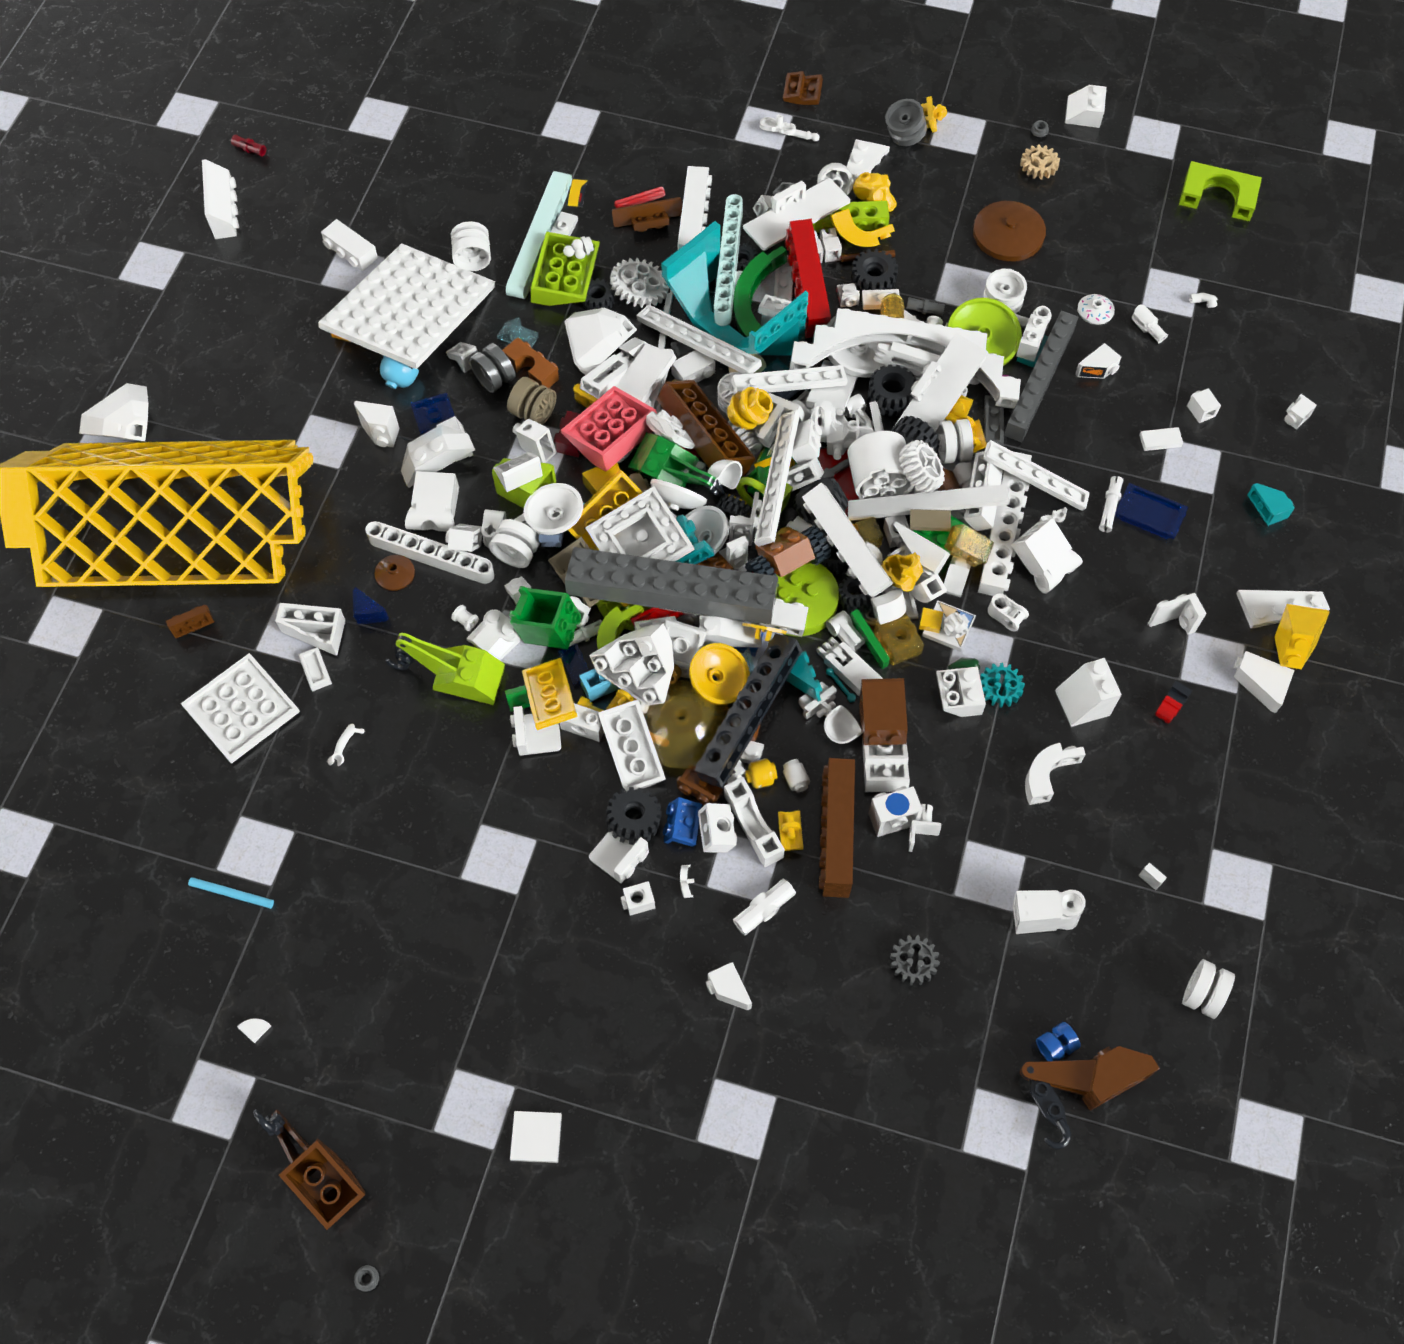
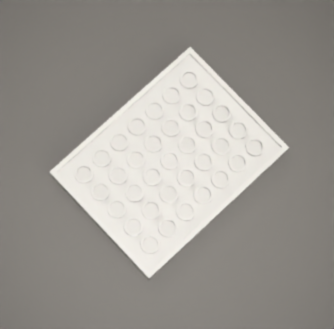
M400 244L318 322L319 328L417 369L495 288V281L469 270L458 268L454 264L407 245Z

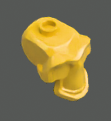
M864 172L856 178L853 184V192L862 201H887L889 212L893 211L896 207V200L889 190L890 181L888 175Z
M916 552L905 556L891 555L881 564L892 580V586L901 588L906 592L913 590L923 573L920 556Z

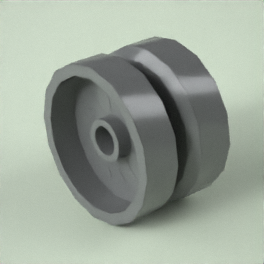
M902 99L892 104L887 110L885 116L886 124L894 143L899 146H910L921 141L925 136L927 122L923 107L919 102L914 99Z
M494 343L485 346L482 349V353L477 352L469 357V364L474 375L492 393L502 387V382L508 383L516 376L510 360Z

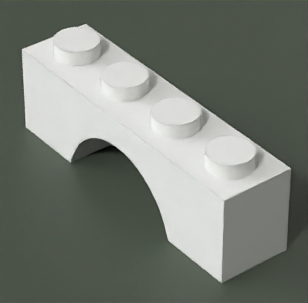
M744 777L725 785L724 797L728 804H730L734 815L764 868L783 859L785 849L775 832L767 826L762 818L754 795Z

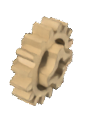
M1032 145L1030 150L1025 149V153L1022 154L1020 166H1023L1022 171H1027L1028 176L1032 174L1034 179L1036 176H1039L1040 179L1043 176L1049 178L1050 174L1055 175V171L1058 170L1060 158L1057 157L1058 153H1053V148L1048 150L1046 145L1044 148H1041L1040 145L1035 148Z

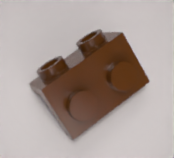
M689 764L682 777L679 776L677 779L679 791L688 796L691 794L703 805L707 803L716 804L724 792V787L722 789L701 781L695 772L696 766Z

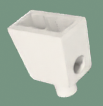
M527 419L523 424L517 423L514 425L512 431L517 435L521 448L538 456L541 463H546L557 453L549 428L531 419Z

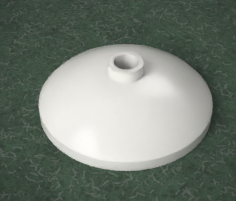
M651 479V487L654 486L663 501L668 503L667 507L678 511L679 508L694 509L706 505L707 499L693 491L666 481Z
M563 483L548 484L537 489L527 499L524 506V518L528 526L537 533L544 535L559 534L577 523L583 511V501L579 492L570 485Z
M698 507L689 512L685 517L688 520H692L695 524L696 530L694 533L698 541L704 540L716 554L728 537V519L717 507Z

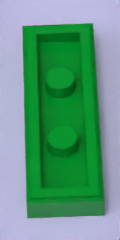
M854 610L850 614L853 626L865 639L866 646L881 669H884L889 664V656L859 610Z

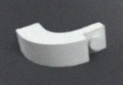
M904 545L887 556L895 554L905 556L911 554L907 545ZM923 571L910 592L918 601L927 603L947 592V589L938 574L930 576Z
M1057 743L1045 748L1037 755L1025 781V792L1029 805L1051 800L1054 792L1050 782V772L1060 766L1081 763L1086 755L1083 747L1076 748L1075 746H1070L1062 750L1061 744Z

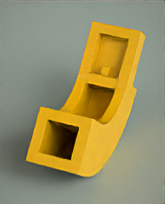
M849 209L830 215L837 233L845 241L853 245L862 247L880 245L878 237L882 240L890 237V233L894 232L893 224H888L872 231L859 229L854 224Z

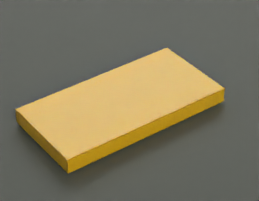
M561 658L522 670L537 730L578 717Z

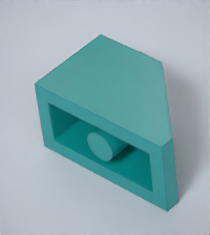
M1258 483L1253 484L1247 494L1268 526L1287 519L1295 508L1291 499L1284 492Z

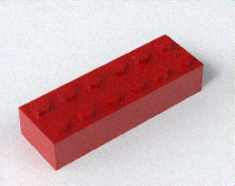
M812 218L790 221L789 229H786L787 239H785L786 250L790 252L788 263L793 268L791 278L792 282L796 283V287H794L795 298L805 290L808 292L806 338L814 336L816 325H827L831 320Z

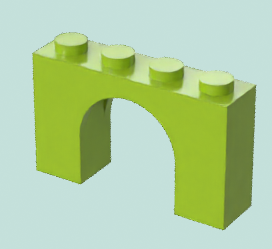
M1191 161L1179 205L1197 209L1204 189L1213 186L1222 187L1234 196L1235 205L1232 217L1250 221L1256 207L1262 177Z

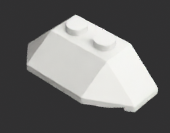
M439 425L409 442L401 469L406 485L408 487L414 485L416 471L438 472L475 451L470 436L462 431Z

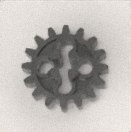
M908 935L906 942L900 939L898 942L899 946L894 945L892 950L895 953H891L890 959L895 961L890 966L891 968H897L894 975L898 976L901 974L902 982L910 979V985H913L914 981L917 980L919 985H922L923 978L929 982L931 980L930 974H936L937 970L934 967H938L940 961L935 959L939 956V952L932 951L935 945L928 946L927 938L922 942L919 935L916 936L915 940H912L911 936ZM914 946L920 949L916 957V961H918L915 967L916 974L910 972L913 964L912 956L914 954L912 947ZM904 955L907 960L902 961L900 956ZM923 959H927L930 964L925 965Z

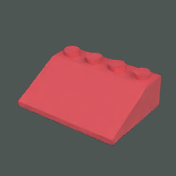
M613 386L561 429V433L592 464L607 472L642 442L646 432H653L646 424V416L651 411L657 412L656 409Z

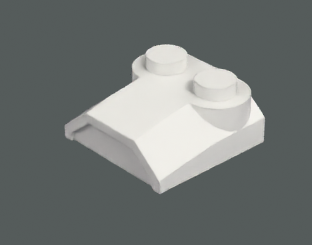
M498 610L488 611L484 615L483 621L466 638L468 642H471L479 649L486 650L499 660L522 640L510 624L511 620Z

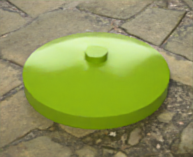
M974 298L964 302L953 312L947 324V327L951 328L958 327L963 330L987 333L986 351H988V354L994 353L1004 356L1003 366L1015 356L1022 338L1021 326L1014 312L1002 302L990 298Z

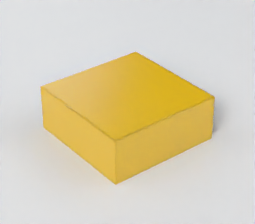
M923 608L919 629L939 633L944 612Z

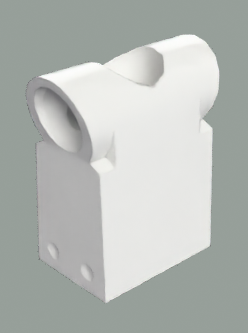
M416 471L411 501L412 507L409 509L405 520L406 529H433L447 532L449 528L455 526L454 516L459 485L454 473Z
M1053 518L1037 522L1011 544V547L1026 568L1034 575L1038 589L1045 594L1058 585L1065 574L1072 573L1083 563L1081 557L1071 550L1072 547Z
M1058 890L1016 891L1013 901L1016 934L1073 929L1078 924L1085 908L1084 896L1076 890L1059 892Z

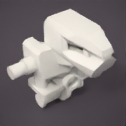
M829 401L816 402L811 410V419L820 426L822 431L820 442H827V454L833 455L836 460H839L841 455H844L847 448L856 439L874 432L873 421L867 420L864 426H859V416H856V421L848 422L844 415L836 414V408Z

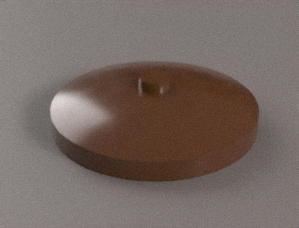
M999 201L986 206L978 213L973 227V236L979 248L987 255L1002 261H1020L1033 256L1042 247L1046 235V227L1042 217L1033 208L1016 201Z

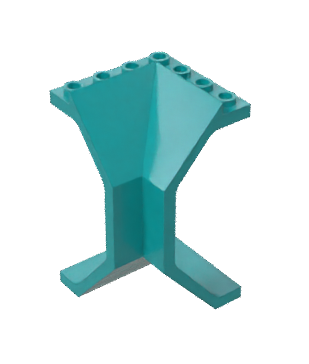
M716 221L661 263L662 277L693 325L698 329L748 354L792 355L794 341H805L808 292L806 290L759 330L749 332L748 337H743L730 325L720 326L715 323L714 313L711 308L709 284L718 275L720 224Z

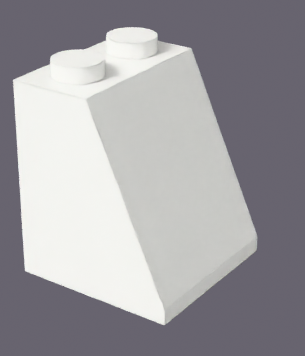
M1105 658L1085 663L1055 690L1071 727L1110 716L1122 695Z

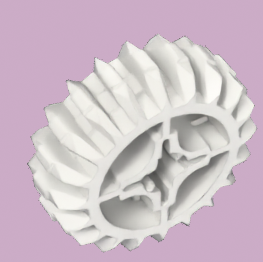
M915 440L901 449L899 461L902 464L900 467L903 469V474L906 475L907 480L911 482V486H915V489L917 491L920 490L921 493H929L943 485L945 472L942 470L941 460L937 457V453L933 451V448L929 447L928 443H924L922 440Z

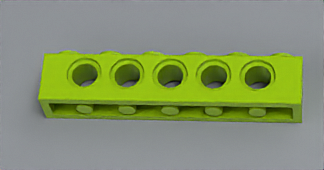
M887 201L850 202L831 213L834 214L849 209L854 224L863 231L875 230L889 224ZM831 214L813 223L816 233H820L822 229H825L827 233L829 228H834L830 218Z

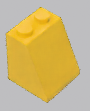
M1291 604L1286 605L1274 636L1280 666L1296 669L1303 668L1318 643L1328 618L1329 610Z

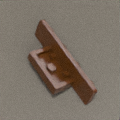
M681 197L612 209L614 227L632 225L634 231L639 232L654 227L657 229L663 228L665 225H670V217L681 216L682 199Z

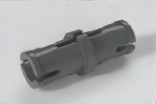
M911 297L908 298L906 309L920 311L922 314L930 313L943 316L945 304Z

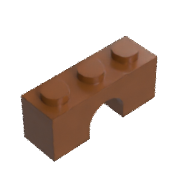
M517 337L502 350L516 372L523 367H533L528 371L529 378L536 381L539 386L544 385L550 388L559 380L556 364L545 359L541 352H536L532 349L528 342H523Z

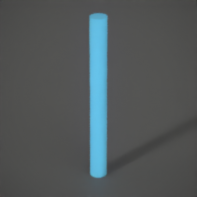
M193 877L190 878L188 883L189 886L270 909L274 904V900Z

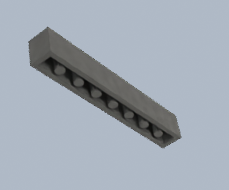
M1061 310L1008 421L1004 436L1019 442L1023 441L1075 330L1078 316Z

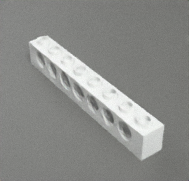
M1014 452L1031 461L1032 455ZM1005 470L1003 471L1001 484H1008L1009 504L998 505L996 508L994 526L991 528L978 593L991 596L1008 591L1010 579H1007V575L1012 573L1014 562L1010 561L1011 557H1015L1016 554L1011 544L1020 535L1021 529L1017 528L1018 523H1022L1024 512L1020 511L1021 507L1025 508L1027 496H1024V492L1028 491L1030 483Z

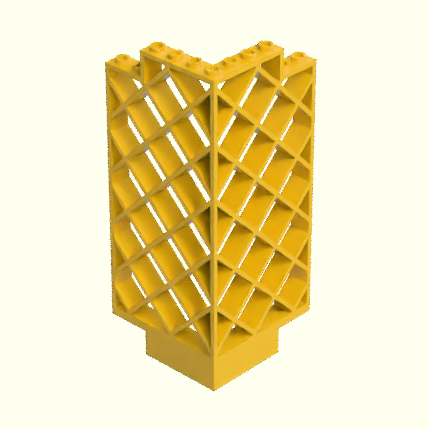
M295 440L63 443L50 451H25L0 464V517L5 547L30 548L36 587L279 583L285 576V566L282 565L281 561L283 546L280 544H299L303 537H305V526L302 525L301 521L303 506L299 502L301 486L298 485L297 479L313 464V454L310 453L309 447H298V445H295ZM242 475L258 490L242 506L219 486L225 478ZM191 476L207 491L192 507L169 487L174 479ZM288 476L290 503L269 485L276 477ZM141 477L156 492L141 507L119 488L124 480ZM90 478L105 493L91 508L68 489L73 481ZM40 481L54 492L42 508L40 507L37 483ZM261 493L286 513L272 530H269L247 511ZM211 494L235 514L222 531L197 511ZM161 495L185 515L171 532L147 512ZM110 496L134 516L121 532L97 513ZM59 498H62L83 516L82 520L71 532L47 514ZM292 517L294 535H275V532L285 521ZM239 518L263 538L250 555L245 553L225 535ZM189 519L213 539L200 555H197L175 536ZM88 521L112 540L111 544L100 556L96 555L75 537ZM138 521L142 522L163 540L150 556L125 537ZM44 527L62 542L49 558ZM266 542L270 544L273 574H270L252 559ZM216 543L241 563L232 574L221 575L203 560ZM167 544L191 564L182 575L169 574L153 560ZM117 545L141 565L132 576L120 575L104 561ZM66 547H69L90 565V568L82 577L71 576L54 562ZM244 567H246V568H247L250 572H252L253 574H238V573H239ZM194 568H196V569H197L198 571H200L203 575H189V574H190V572H191ZM144 569H146V570L149 571L153 576H139V575L144 571ZM95 570L102 575L99 577H90V575Z

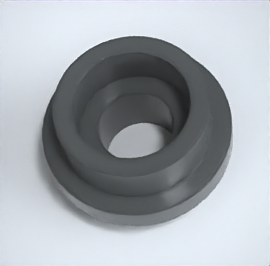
M1043 120L1036 121L1031 128L1032 134L1037 137L1046 136L1049 132L1048 124Z
M369 1265L360 1267L354 1276L355 1286L364 1292L373 1290L379 1282L378 1271ZM366 1274H370L371 1280L365 1284L363 1277Z

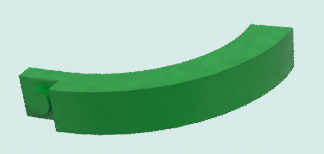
M783 246L773 250L768 256L764 252L757 255L746 266L737 281L733 306L737 328L743 337H748L749 332H756L762 327L752 313V299L760 283L769 274L788 262L787 251Z

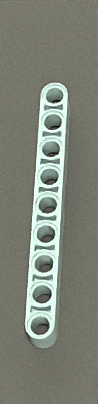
M553 171L508 279L506 295L521 299L527 297L533 282L546 231L551 232L572 183L571 174Z
M736 194L727 197L714 300L715 323L720 326L728 325L732 318L743 217L742 197Z

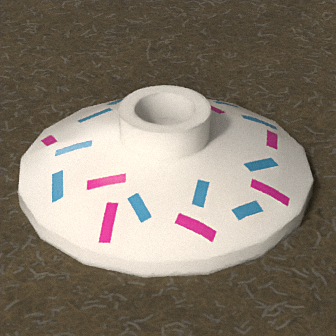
M1091 294L1080 300L1077 310L1079 316L1084 321L1100 325L1111 320L1115 309L1113 303L1108 298L1098 294Z

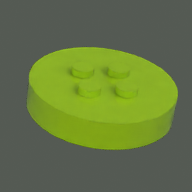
M810 561L783 577L778 576L779 586L777 587L776 598L783 600L784 603L792 604L796 602L803 604L804 607H808L805 629L802 636L812 635L824 629L826 621L835 616L839 600L838 585L832 573L820 563L815 566Z

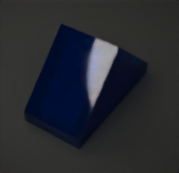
M355 587L353 589V615L357 624L386 622L389 619L386 610L358 588Z

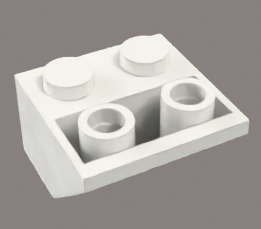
M978 667L936 671L944 711L960 717L982 715L986 703Z

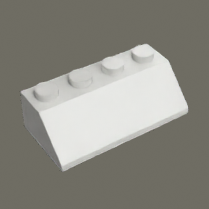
M202 160L205 216L215 239L237 236L236 229L239 228L237 217H235V215H238V209L234 202L237 201V195L234 190L236 188L235 178L231 177L228 169L208 160Z

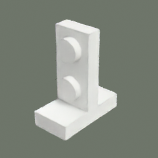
M769 393V396L772 399L773 411L757 435L763 446L768 448L771 447L776 439L781 415L796 410L800 414L799 421H803L806 416L800 405Z
M745 536L726 543V548L720 550L719 553L731 564L734 570L746 572L745 563L748 562V540Z

